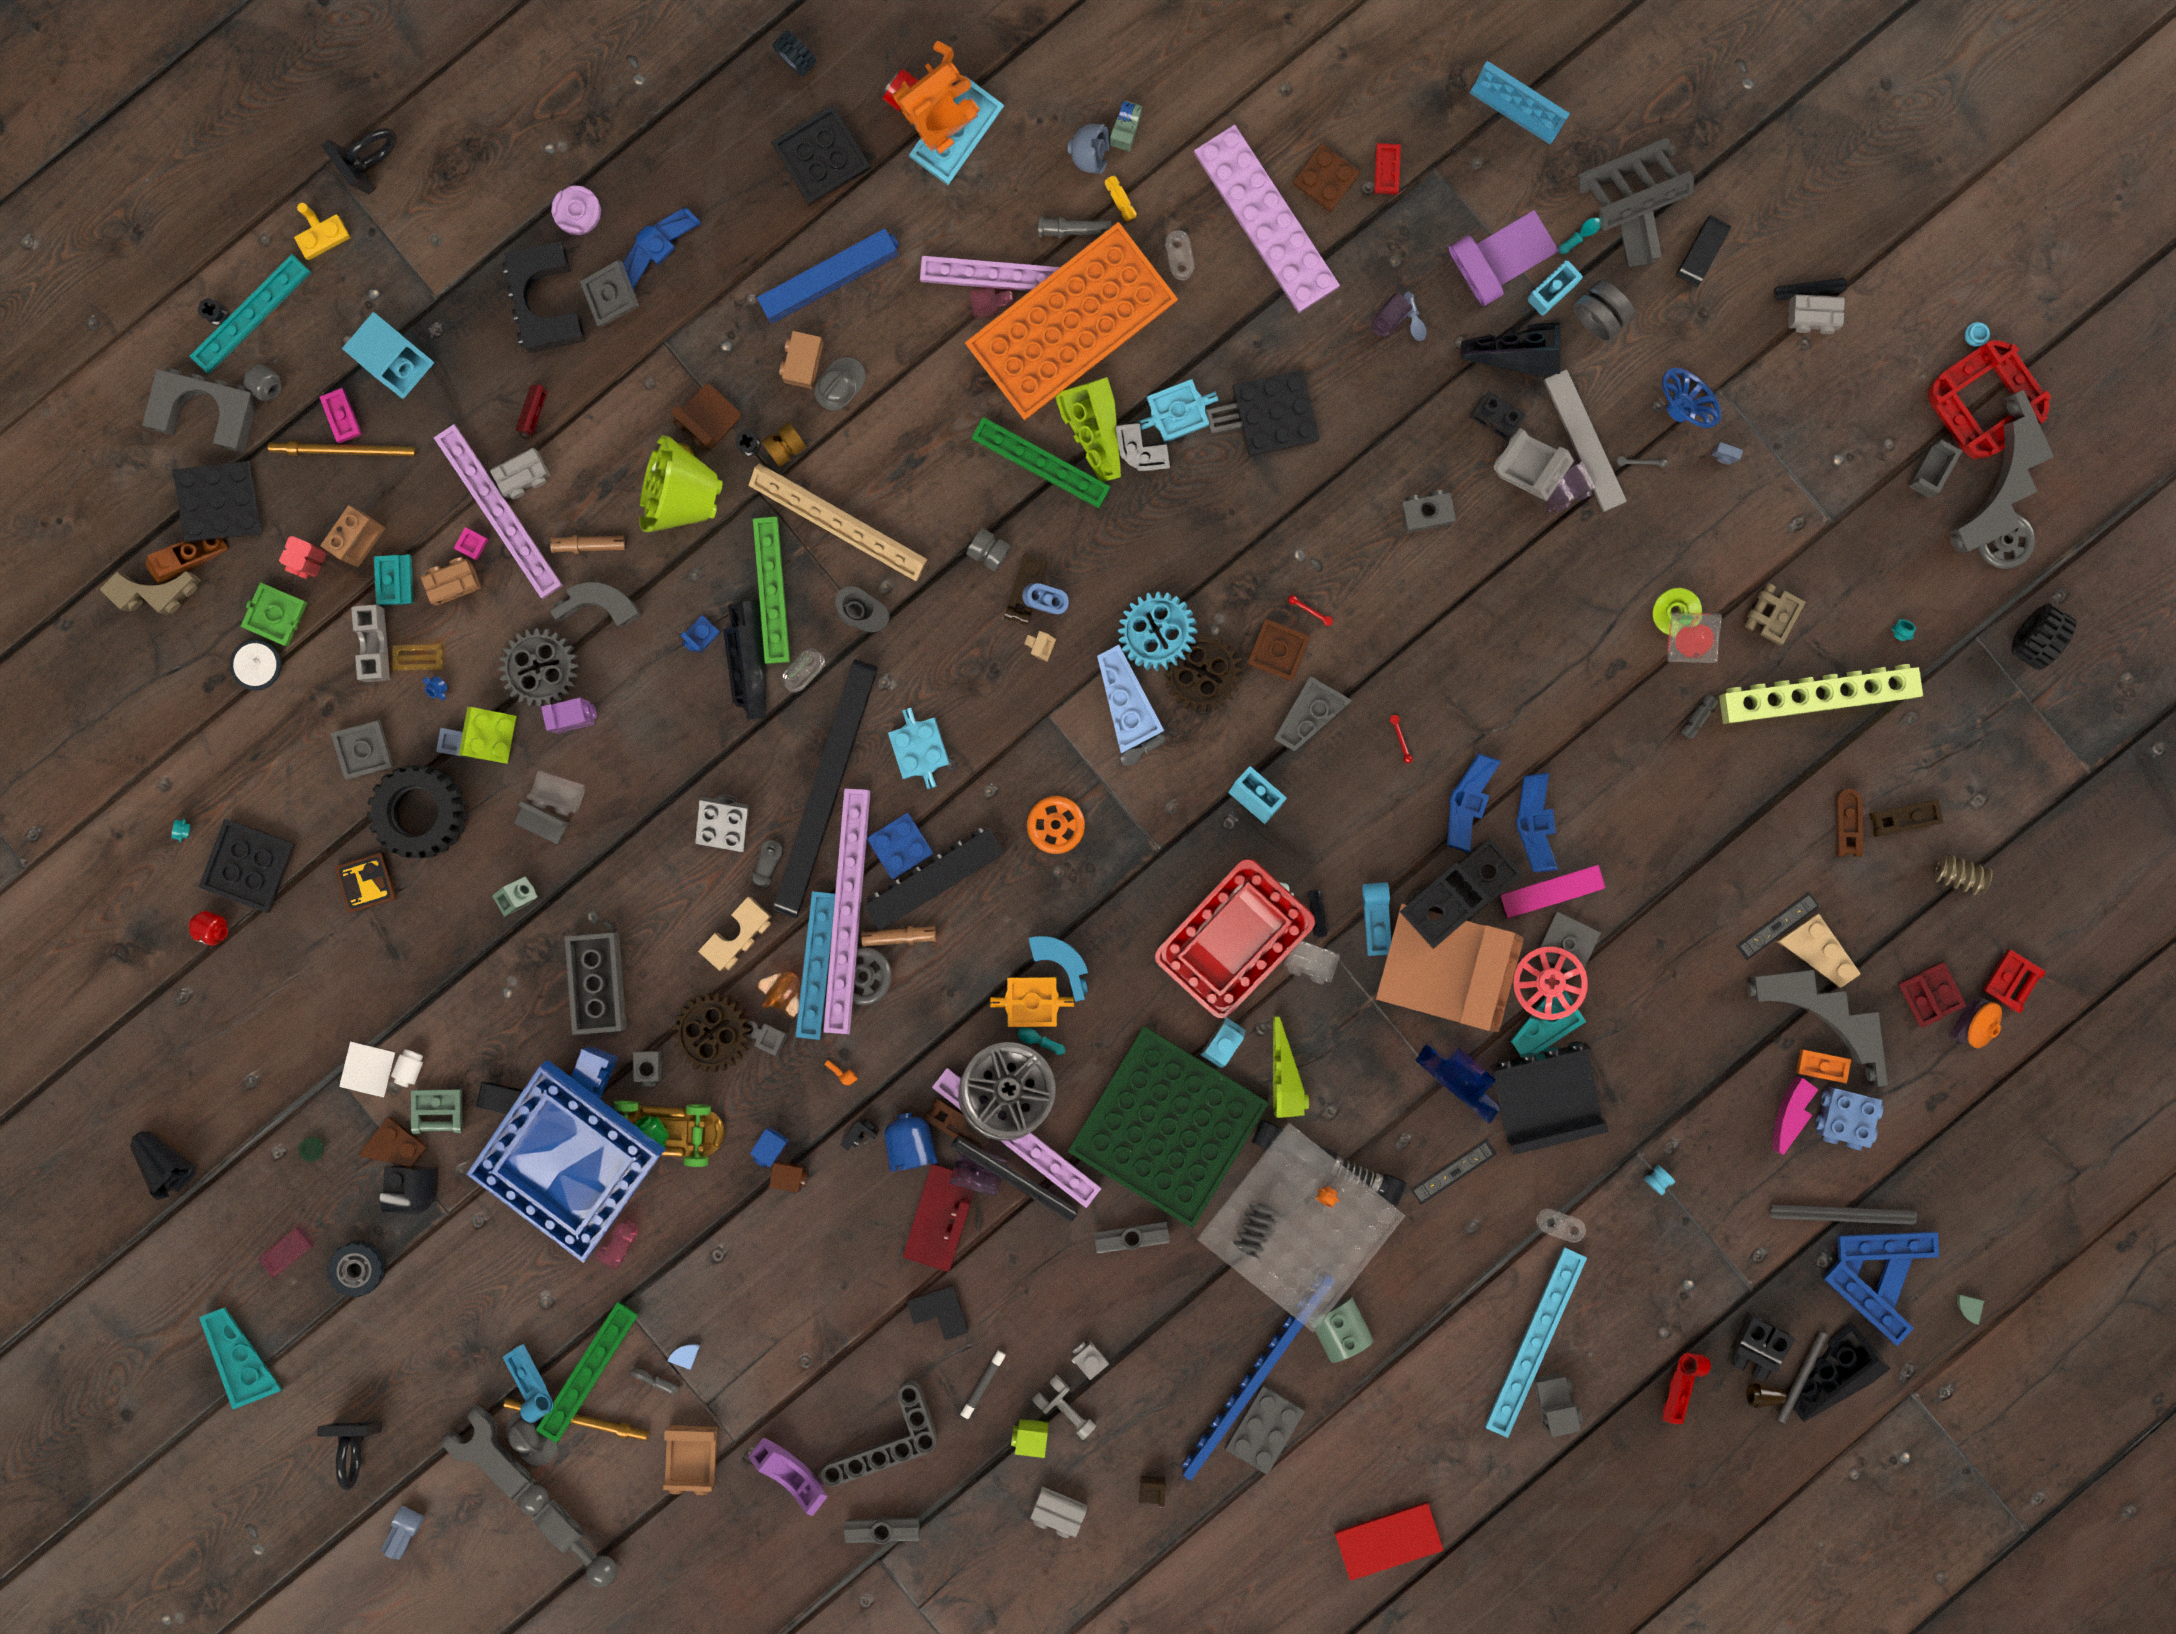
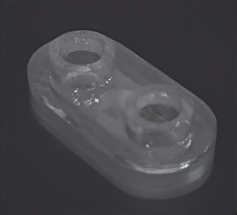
M1172 231L1167 236L1165 243L1170 272L1174 278L1186 280L1194 272L1190 239L1183 231ZM1179 241L1182 246L1175 248L1173 243ZM1184 265L1186 266V271L1180 272L1177 267Z
M816 649L805 650L783 673V685L791 692L803 690L824 667L825 659L823 655Z
M1545 1209L1537 1217L1539 1229L1551 1236L1576 1243L1581 1241L1586 1234L1585 1224L1580 1219L1553 1209ZM1549 1218H1554L1555 1223L1553 1226H1547ZM1577 1226V1233L1572 1235L1570 1233L1571 1227Z

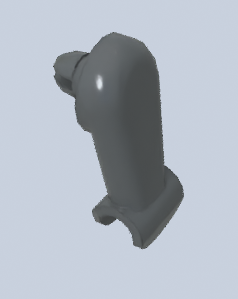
M769 840L761 846L756 870L752 872L751 878L752 883L758 887L768 888L771 884L772 878L770 877L782 856V847L777 841Z

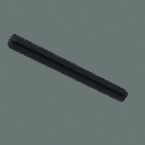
M957 1136L953 1140L951 1148L1069 1222L1076 1218L1078 1210L961 1136Z

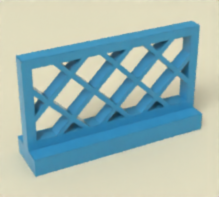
M1488 61L1483 66L1475 85L1470 91L1471 95L1550 145L1570 115L1561 107Z

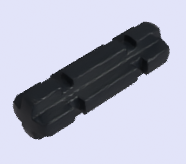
M1311 890L1308 895L1309 901H1311L1310 911L1315 917L1313 935L1316 938L1327 936V929L1324 926L1326 921L1324 905L1321 903V900H1323L1322 891Z

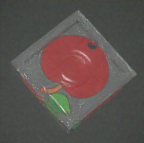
M1671 612L1666 660L1668 662L1717 663L1722 615L1720 613Z

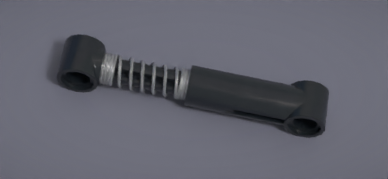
M1262 1119L1252 1140V1143L1264 1149L1279 1153L1326 1175L1330 1173L1334 1175L1336 1173L1337 1177L1340 1175L1343 1176V1179H1350L1349 1181L1356 1182V1185L1358 1183L1361 1184L1362 1188L1366 1186L1368 1190L1373 1193L1375 1192L1377 1198L1395 1206H1398L1407 1185L1406 1182L1385 1173L1383 1176L1378 1173L1374 1174L1373 1171L1368 1172L1367 1168L1363 1170L1361 1166L1357 1167L1355 1163L1350 1164L1348 1160L1343 1161V1158L1337 1156V1152L1292 1134Z

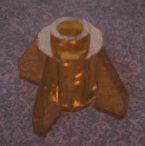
M782 972L760 980L755 988L763 995L768 994L763 1007L767 1009L773 1006L774 1008L782 1009L786 1006L783 1012L791 1019L794 1018L799 1011L800 983L797 976L790 972Z

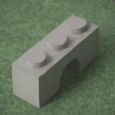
M378 605L351 607L353 631L358 634L360 640V654L355 655L357 680L363 682L390 680L384 608Z

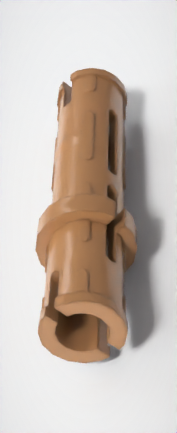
M577 534L572 537H551L550 542H552L550 544L552 553L573 552L574 554H579L580 551L626 550V545H624L626 544L625 535L579 537Z
M908 926L905 929L862 931V945L866 947L901 943L914 945L916 942L927 941L935 942L936 928L935 926L917 928Z

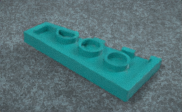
M225 1307L199 1317L232 1410L282 1390Z

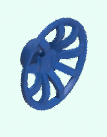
M1671 368L1664 373L1662 388L1669 401L1666 409L1674 420L1678 422L1688 420L1704 428H1711L1718 424L1721 419L1719 402L1711 389L1700 378L1681 368ZM1676 374L1682 376V378H1683V384H1682V386H1681L1680 379L1678 378V376H1677ZM1668 378H1671L1675 385L1667 383ZM1691 379L1694 382H1696L1697 385L1688 394L1689 383ZM1701 389H1703L1708 395L1705 397L1694 399V397L1698 394V392ZM1668 390H1671V391L1674 392V398H1673V399H1672V397L1670 396V393H1669ZM1705 403H1712L1713 406H1714V409L1711 408V407L1700 406V405L1705 404ZM1706 413H1710L1714 419L1710 421ZM1699 415L1704 422L1695 420V416Z

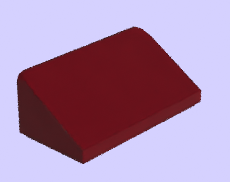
M542 385L530 386L516 431L530 436L534 434L548 393Z

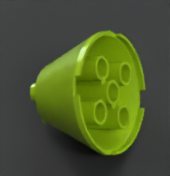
M662 435L657 443L661 444L658 451L653 450L650 456L641 492L640 506L644 507V517H639V524L641 530L647 533L702 522L708 518L713 519L717 509V505L714 504L715 498L722 490V481L718 480L717 474L671 437Z

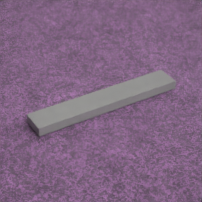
M1567 369L1560 372V374L1544 379V384L1602 511H1608L1627 502Z

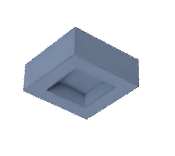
M1720 442L1714 446L1711 456L1717 457V461L1720 463L1731 465V463L1734 464L1740 460L1743 450Z

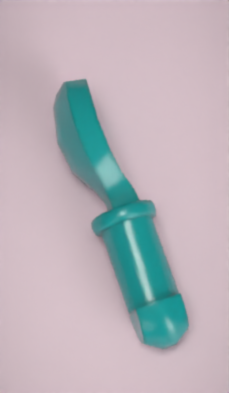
M1590 218L1582 224L1579 233L1575 232L1572 237L1559 246V253L1563 255L1569 253L1578 243L1583 242V237L1595 234L1600 228V219Z
M1020 1027L1018 1030V1037L1025 1043H1039L1040 1047H1044L1056 1055H1063L1066 1051L1061 1043L1058 1044L1046 1036L1042 1038L1031 1027Z

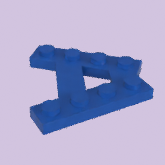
M1938 1232L1837 1235L1838 1261L1822 1278L1894 1345L1898 1346L1914 1329L1894 1310L1912 1258L1939 1257ZM1887 1259L1874 1292L1858 1277L1863 1260Z

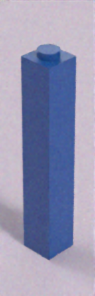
M883 229L760 295L757 299L768 320L773 324L897 257L896 248L899 247V244L893 233L888 235L886 229Z

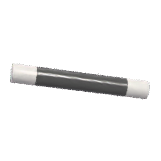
M997 1350L960 1413L964 1418L969 1419L1006 1356L1003 1352Z

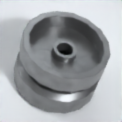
M1598 280L1589 289V296L1583 295L1573 305V310L1578 320L1591 334L1605 343H1611L1621 333L1620 327L1626 328L1636 318V311L1619 289L1604 280Z

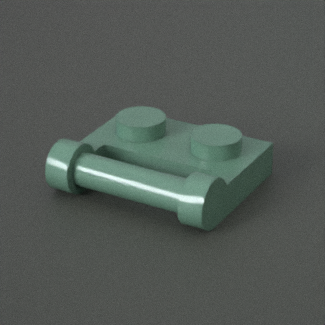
M462 1089L411 1090L412 1134H421L422 1131H453L454 1133H463ZM453 1114V1121L422 1122L421 1115Z

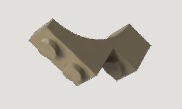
M185 571L181 576L168 583L147 586L140 585L127 575L116 572L100 590L120 610L126 612L134 611L142 605V600L145 599L158 613L168 615L178 610L180 602L197 590V585L201 580L195 574Z

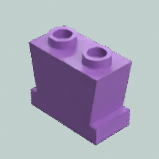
M582 698L541 706L546 731L557 734L595 725L594 719L597 718L595 706L593 704L590 705V701Z

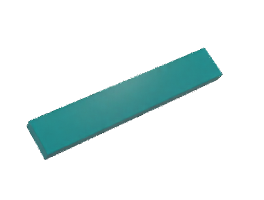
M291 254L189 357L205 373L210 374L311 272Z

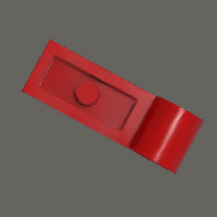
M1685 1353L1680 1357L1677 1370L1670 1381L1668 1399L1663 1407V1421L1672 1424H1683L1695 1377H1704L1711 1369L1708 1357L1693 1353ZM1694 1361H1696V1368H1695V1370H1694V1368H1693V1362H1694Z

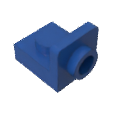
M701 615L680 636L685 639L682 644L692 653L695 650L702 653L721 632Z

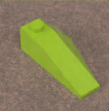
M1108 377L1062 391L1055 397L1061 417L1065 424H1070L1075 433L1074 439L1077 443L1080 442L1085 449L1086 459L1098 479L1103 482L1121 477L1115 400Z
M1273 1016V1114L1277 1118L1303 1116L1304 1109H1309V1096L1304 1095V1088L1279 1016Z

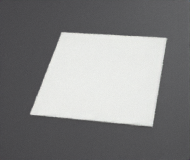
M350 1042L339 1087L384 1097L395 1052Z

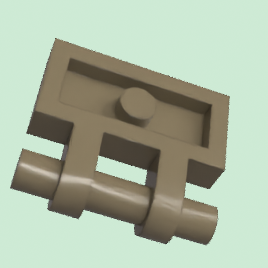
M1767 583L1764 591H1760L1757 597L1759 600L1754 609L1749 611L1745 627L1753 630L1756 624L1760 623L1763 627L1759 634L1781 646L1784 644L1806 602L1785 590L1777 598L1772 595L1776 587ZM1770 604L1774 607L1767 617L1762 613L1766 605Z

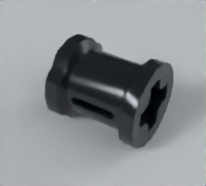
M207 298L200 302L198 313L211 324L221 325L228 318L227 309L223 305L218 304L217 301Z
M744 430L736 436L735 443L742 454L753 456L758 453L760 441L753 432ZM749 438L751 447L746 448L745 440Z

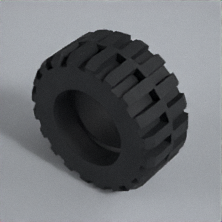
M406 765L405 768L398 767L394 769L392 774H385L381 778L382 783L374 786L372 790L375 792L374 798L369 797L368 805H372L371 811L367 812V819H372L373 824L369 826L371 832L378 835L376 840L380 845L387 846L386 850L389 852L397 853L405 858L422 859L436 857L437 854L448 851L450 845H455L459 841L457 837L459 833H464L466 826L463 825L464 819H468V812H465L464 806L468 805L467 799L461 795L463 792L461 786L454 783L455 779L450 775L444 774L443 771L422 765ZM414 789H423L430 792L438 806V816L434 826L422 835L408 833L402 827L398 816L401 800L408 792Z

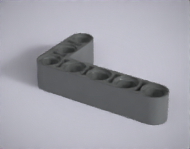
M907 1380L901 1385L898 1392V1401L909 1432L827 1461L821 1472V1480L826 1486H838L926 1455L934 1450L938 1438L919 1383ZM906 1388H911L916 1392V1397L912 1399L906 1398L903 1391ZM917 1411L921 1412L924 1420L916 1422L912 1419L911 1414ZM922 1435H928L931 1437L932 1443L923 1445L919 1438ZM899 1443H904L909 1447V1451L907 1453H900L896 1446ZM880 1451L885 1454L886 1459L884 1461H877L873 1457V1453ZM859 1460L863 1467L858 1470L853 1469L850 1461ZM827 1469H837L839 1476L836 1478L830 1477Z

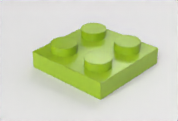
M467 707L459 755L508 764L516 716Z

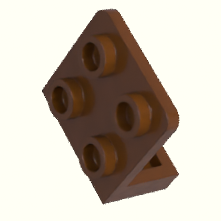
M705 384L682 410L676 406L670 412L675 418L673 423L684 432L687 429L693 434L691 439L700 448L705 445L710 451L741 418V413L710 384Z

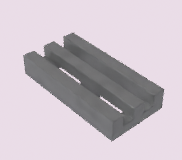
M1236 403L1205 410L1210 424L1211 435L1242 428L1241 422L1219 427L1214 426L1217 423L1239 419L1238 413L1212 418L1214 414L1237 409Z

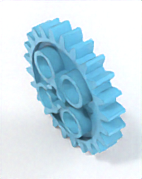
M1159 592L1156 593L1155 598H1152L1147 593L1146 601L1138 597L1139 604L1136 606L1130 603L1132 611L1123 612L1128 618L1127 620L1122 619L1119 621L1125 626V628L1118 629V632L1124 636L1119 639V642L1126 644L1122 650L1124 653H1129L1128 658L1131 661L1136 659L1135 664L1137 666H1141L1144 662V668L1149 670L1153 664L1154 669L1159 671L1162 664L1168 670L1169 662L1177 666L1176 659L1178 657L1183 660L1186 659L1183 654L1184 651L1192 652L1188 644L1196 643L1195 639L1191 637V635L1197 633V630L1191 627L1196 624V620L1190 618L1193 612L1190 609L1186 610L1187 604L1185 602L1179 604L1180 599L1177 596L1171 600L1169 593H1166L1164 598H1162ZM1161 611H1168L1166 618L1162 620L1157 619ZM1147 614H1151L1155 624L1159 627V631L1165 639L1168 649H1164L1161 640L1156 635L1155 629L1147 618ZM1147 623L1144 631H1136L1139 624ZM1179 631L1176 639H1168L1171 632ZM1158 643V647L1154 652L1147 651L1150 644Z

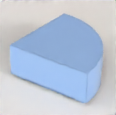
M688 1344L679 1347L671 1354L668 1362L691 1370L700 1345Z

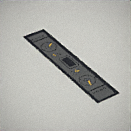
M1808 892L1739 943L1737 948L1746 960H1749L1819 908V904Z
M1486 1139L1411 1189V1191L1422 1205L1497 1154Z

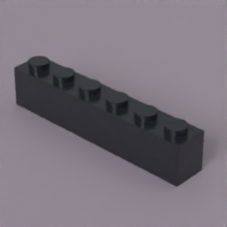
M981 827L970 834L972 836L971 840L966 843L960 840L950 847L952 850L945 856L939 853L929 860L931 863L924 869L921 865L909 872L910 877L902 882L899 878L888 885L890 890L881 895L880 891L868 897L869 903L864 906L878 929L886 928L1004 855L1005 852L991 829L985 830Z

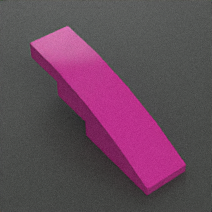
M1598 864L1503 893L1500 896L1507 918L1602 890L1606 886Z

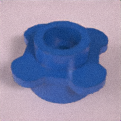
M433 676L431 679L423 678V683L426 685L424 689L427 695L431 698L438 697L444 701L446 699L444 693L448 690L446 683L437 676Z

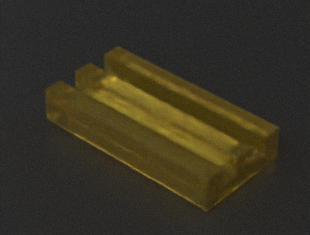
M443 645L392 646L393 670L444 669L442 664ZM436 650V655L398 656V651ZM436 660V664L399 665V661Z

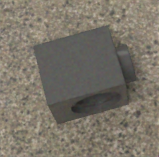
M662 1050L633 1052L634 1082H641V1086H655L656 1081L663 1080ZM645 1062L653 1065L654 1070L651 1075H647L643 1071V1064Z

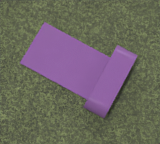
M1535 210L1478 244L1475 243L1471 236L1467 235L1449 246V252L1482 306H1486L1504 295L1501 285L1559 252Z

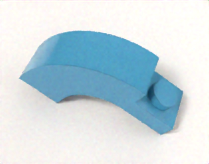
M1029 937L1034 962L1052 960L1059 963L1069 976L1075 1002L1084 1000V994L1088 993L1085 979L1080 980L1079 975L1088 973V970L1079 953L1066 942L1054 937Z

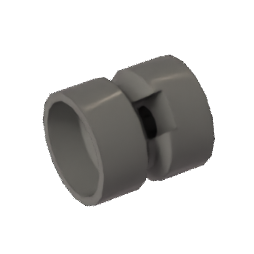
M982 528L975 536L966 554L976 561L983 560L984 566L997 572L1008 556L1012 546L1002 539L995 540L994 534Z

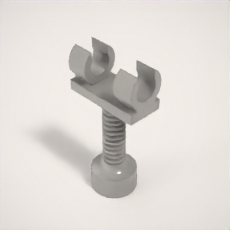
M1055 1375L1050 1380V1384L1059 1393L1049 1402L1039 1392L1032 1401L1045 1414L1054 1406H1057L1077 1427L1076 1434L1084 1440L1095 1429L1096 1425L1090 1419L1082 1420L1066 1404L1062 1397L1070 1390V1387L1058 1375Z

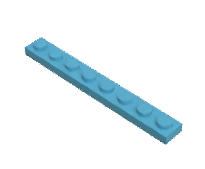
M1562 1247L1484 1424L1485 1428L1504 1437H1509L1587 1257Z

